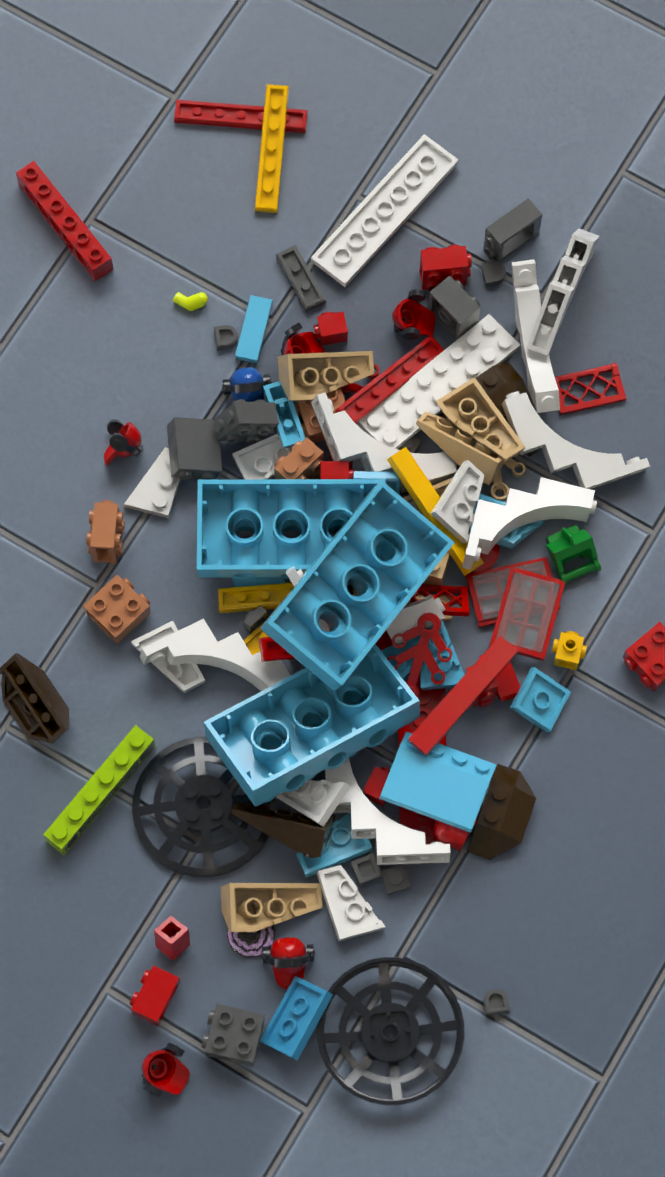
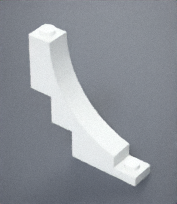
M580 228L572 234L565 256L561 258L554 280L549 284L526 348L547 356L549 355L570 301L587 264L594 254L600 236Z
M534 259L512 262L515 324L520 334L521 356L527 373V388L537 413L560 410L559 389L549 355L547 356L526 348L541 309L540 293L536 278V263Z
M519 391L508 394L506 396L507 399L502 403L510 427L525 446L520 455L542 448L551 474L573 467L579 486L582 488L593 489L645 471L650 467L647 458L640 460L639 457L627 460V465H625L622 454H608L587 450L563 439L540 418L532 406L527 393L519 394Z
M326 393L316 395L311 403L333 461L350 462L361 459L365 472H395L387 459L400 450L387 446L368 435L349 417L345 410L333 414V404L327 398ZM445 452L431 454L411 453L431 484L450 479L457 472V463ZM400 480L401 493L407 492V489Z
M541 477L536 495L510 488L505 506L479 499L462 568L471 570L473 562L479 561L480 553L488 555L501 538L526 524L548 519H570L587 522L589 514H594L597 501L593 500L595 491Z
M294 566L286 570V574L295 587L303 576V571L301 569L297 571ZM431 594L418 601L406 604L386 631L392 639L395 634L404 633L417 626L419 617L424 613H434L442 620L445 618L442 611L446 609L439 597L434 599ZM319 619L321 630L328 632V624L324 620ZM426 621L424 625L426 628H428L431 625H433V623L431 621ZM402 637L395 638L397 644L404 642Z
M204 619L142 648L140 659L144 665L149 662L157 663L165 655L170 665L204 664L219 667L243 677L260 691L291 676L282 661L261 662L260 652L252 655L238 632L217 642Z
M349 758L335 769H325V780L331 783L345 782L350 786L333 813H351L352 839L376 838L377 865L450 862V844L433 842L430 845H425L424 832L410 829L391 820L367 799L356 782Z

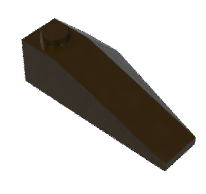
M510 363L492 366L476 377L478 383L507 423L508 420L502 403L507 399L506 396L517 391H519V394L527 393L531 402L523 379ZM535 450V451H532V452H529V453H526V454H527L528 457H530L531 455H533V454H534L535 452H537L538 450Z
M237 802L231 810V814L296 852L303 853L308 858H317L323 855L335 821V816L331 815L323 827L303 814L293 813L287 807L270 810V807L260 804L254 806L253 803Z

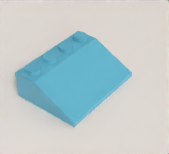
M406 731L380 799L471 833L491 783L496 764L439 743L425 756L408 742V738L412 733Z

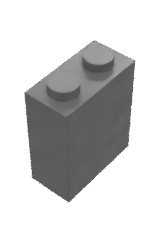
M174 417L167 425L171 477H177L180 480H191L193 478L215 480L222 472L220 441L217 440V435L214 431V420Z

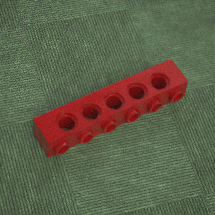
M32 161L17 171L18 185L93 280L96 282L111 272L113 264L110 255L36 162Z

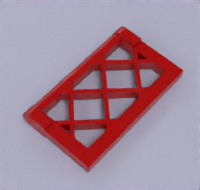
M617 363L555 376L559 389L560 415L622 402L627 399ZM611 371L612 379L609 381L599 374ZM591 375L594 377L589 386L577 380L578 378ZM596 378L607 384L602 394L591 388ZM572 381L567 391L560 388V382ZM574 383L586 389L580 399L569 393ZM610 386L616 389L618 394L609 397L604 396ZM588 391L600 397L591 401H583ZM567 396L578 403L565 406L564 399Z
M422 584L410 599L411 602L418 601L415 597L420 594L427 597L431 595L429 592H438L433 596L434 599L444 595L451 600L446 604L442 602L446 609L442 611L443 615L469 617L467 586ZM451 593H457V594H460V595H459L458 597H456V596H454V595L451 594ZM457 604V605H459L461 608L451 607V606Z

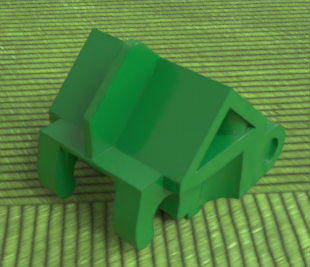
M577 525L567 529L562 528L560 532L545 539L546 548L556 566L554 572L558 579L565 582V585L568 584V581L592 571H601L593 538L584 529L579 530ZM579 556L581 559H589L590 563L564 573L563 567L566 562Z

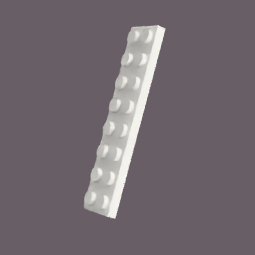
M424 134L311 257V262L346 287L458 165L459 159Z
M488 314L413 375L407 383L361 419L357 425L379 442L398 449L421 430L416 425V422L424 412L437 416L442 413V410L436 403L438 399L470 379L476 378L490 367L500 365L519 349L520 344Z

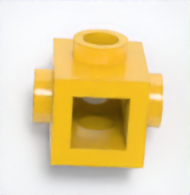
M573 631L561 632L560 638L554 639L552 653H556L554 666L577 670L579 659L584 660L587 646L583 645L584 637L579 636L578 633Z

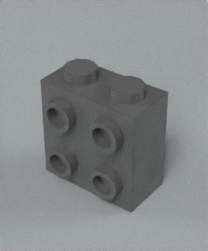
M243 399L233 401L232 405L221 411V414L214 419L213 426L217 440L227 441V443L247 441V443L253 444L259 442L263 436L271 433V430L279 424L275 402H266L265 400L246 402Z
M216 1004L215 1010L211 1009L207 1024L211 1025L209 1034H204L202 1041L205 1055L254 1067L265 1015Z

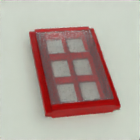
M547 557L465 575L479 628L496 624L511 567L552 577ZM521 579L517 596L529 599L534 582ZM538 584L534 601L546 604L551 587ZM515 601L510 619L524 618L528 604ZM532 606L530 616L543 614L545 609Z
M511 567L489 646L501 636L518 649V655L544 661L565 582L560 579Z

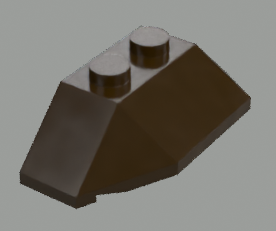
M15 653L0 667V674L2 675V700L27 738L50 744L54 743L69 729V707L46 673L19 653Z
M497 764L468 853L492 860L522 843L536 797L520 771Z

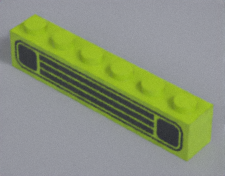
M135 725L43 834L45 841L65 856L156 747L154 739Z

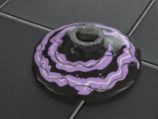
M273 925L256 931L253 936H248L246 932H230L228 929L227 939L230 947L238 955L245 958H256L261 956L262 946H269V949H271L275 940V928Z

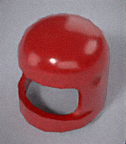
M438 820L435 821L432 831L433 837L437 842L450 844V848L459 852L469 834L465 830Z

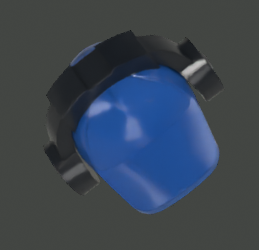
M239 368L232 374L230 382L229 379L222 380V390L224 395L232 394L234 401L243 399L246 402L263 400V386L271 384L272 381L270 374H266L262 378L261 373L255 368Z

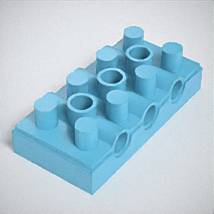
M385 479L198 480V578L234 577L237 579H253L256 577H281L289 579L286 570L293 566L297 571L301 569L305 573L333 537L330 534L340 530L370 491L379 482L383 481L385 483ZM293 530L300 533V536L291 539L285 537L284 534ZM241 531H250L254 534L246 539L237 537ZM376 549L375 552L378 559L385 561L384 554Z
M381 481L370 491L354 511L351 518L332 538L322 554L307 569L296 586L277 606L260 629L335 691L344 684L455 542L387 484ZM376 549L384 554L385 561L378 559L375 552ZM347 584L354 586L357 596H353L348 592ZM319 619L324 620L328 624L329 632L321 630Z
M374 644L344 684L335 691L309 669L304 668L204 721L206 739L254 806H258L264 802L272 801L275 796L284 791L292 792L297 790L306 780L314 778L317 773L324 769L331 770L339 767L347 758L353 757L357 751L365 747H375L381 744L388 736L395 734L398 729L420 717V701L377 645Z

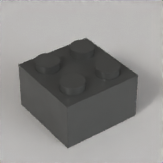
M449 276L429 292L428 309L434 313L435 319L455 340H458L479 322L480 303L474 296H469L465 292L463 285L458 280L454 281Z

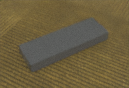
M295 245L277 253L276 259L305 312L325 304L326 299L297 246Z

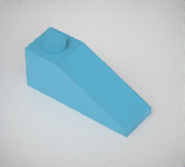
M280 381L263 386L265 401L275 402L279 424L275 428L283 447L288 448L298 441L302 442L305 439V435L293 401L288 400Z

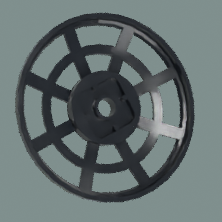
M206 737L184 739L160 751L142 771L133 795L132 813L134 824L140 841L146 850L168 869L192 877H214L239 869L259 853L269 835L262 832L257 841H255L245 832L249 826L247 822L242 821L239 826L229 818L232 807L237 802H252L247 795H231L226 784L232 779L233 775L220 757L204 755L203 743H209ZM194 744L195 756L179 761L170 769L159 763L165 755L185 745ZM205 762L215 763L227 769L219 778L206 775ZM194 763L196 765V776L186 781L175 774L185 766ZM153 770L162 776L155 791L154 804L139 806L142 786L149 772ZM169 781L178 788L175 801L161 802L162 792ZM206 798L211 804L209 808L202 810L197 807L198 800ZM275 798L270 802L262 803L268 804L270 810L276 809ZM176 811L180 823L173 832L165 824L161 812ZM155 814L156 822L167 838L159 850L147 837L140 816ZM222 826H225L233 833L227 839L212 844L211 832ZM187 829L201 833L202 845L190 844L180 838ZM238 839L249 848L245 854L236 860L214 867L213 852L229 847ZM175 845L189 852L203 853L204 868L184 866L166 856Z
M381 957L355 965L333 983L328 991L333 996L317 1024V1042L325 1067L343 1089L369 1103L403 1105L427 1097L449 1078L462 1053L464 1020L455 994L437 973L413 960L399 957ZM388 966L407 968L422 974L427 979L419 990L405 983L390 981ZM379 968L380 982L365 987L355 996L351 995L343 987L356 975L369 969ZM434 985L440 988L448 999L454 1012L455 1020L440 1022L436 1008L426 997ZM390 989L404 991L411 994L413 998L406 1006L392 1003ZM381 990L382 1004L369 1010L360 1002L367 995ZM335 995H337L347 1004L340 1019L339 1033H324L328 1008ZM421 1003L428 1010L433 1024L419 1025L413 1012ZM352 1010L364 1018L361 1031L346 1032L347 1022ZM392 1026L397 1030V1036L394 1039H387L383 1035V1030L386 1027ZM456 1030L455 1050L449 1065L444 1069L434 1062L440 1048L442 1032ZM434 1034L433 1046L427 1057L416 1048L420 1035ZM362 1041L368 1053L360 1063L351 1054L347 1042ZM325 1043H340L344 1057L354 1069L345 1080L332 1065ZM411 1056L421 1064L412 1072L400 1076L399 1061ZM375 1059L388 1063L390 1077L376 1075L367 1069ZM427 1069L439 1077L423 1091L411 1096L402 1097L401 1083L415 1079ZM361 1076L376 1083L391 1084L392 1098L370 1096L357 1090L353 1085Z

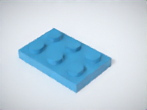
M295 976L260 1042L298 1061L333 994Z

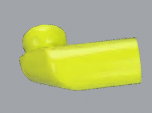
M177 292L173 302L189 311H194L205 306L208 296L200 292L186 297Z

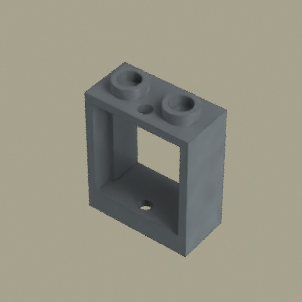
M529 198L486 228L483 250L490 259L493 258L495 261L501 262L539 235L542 213Z

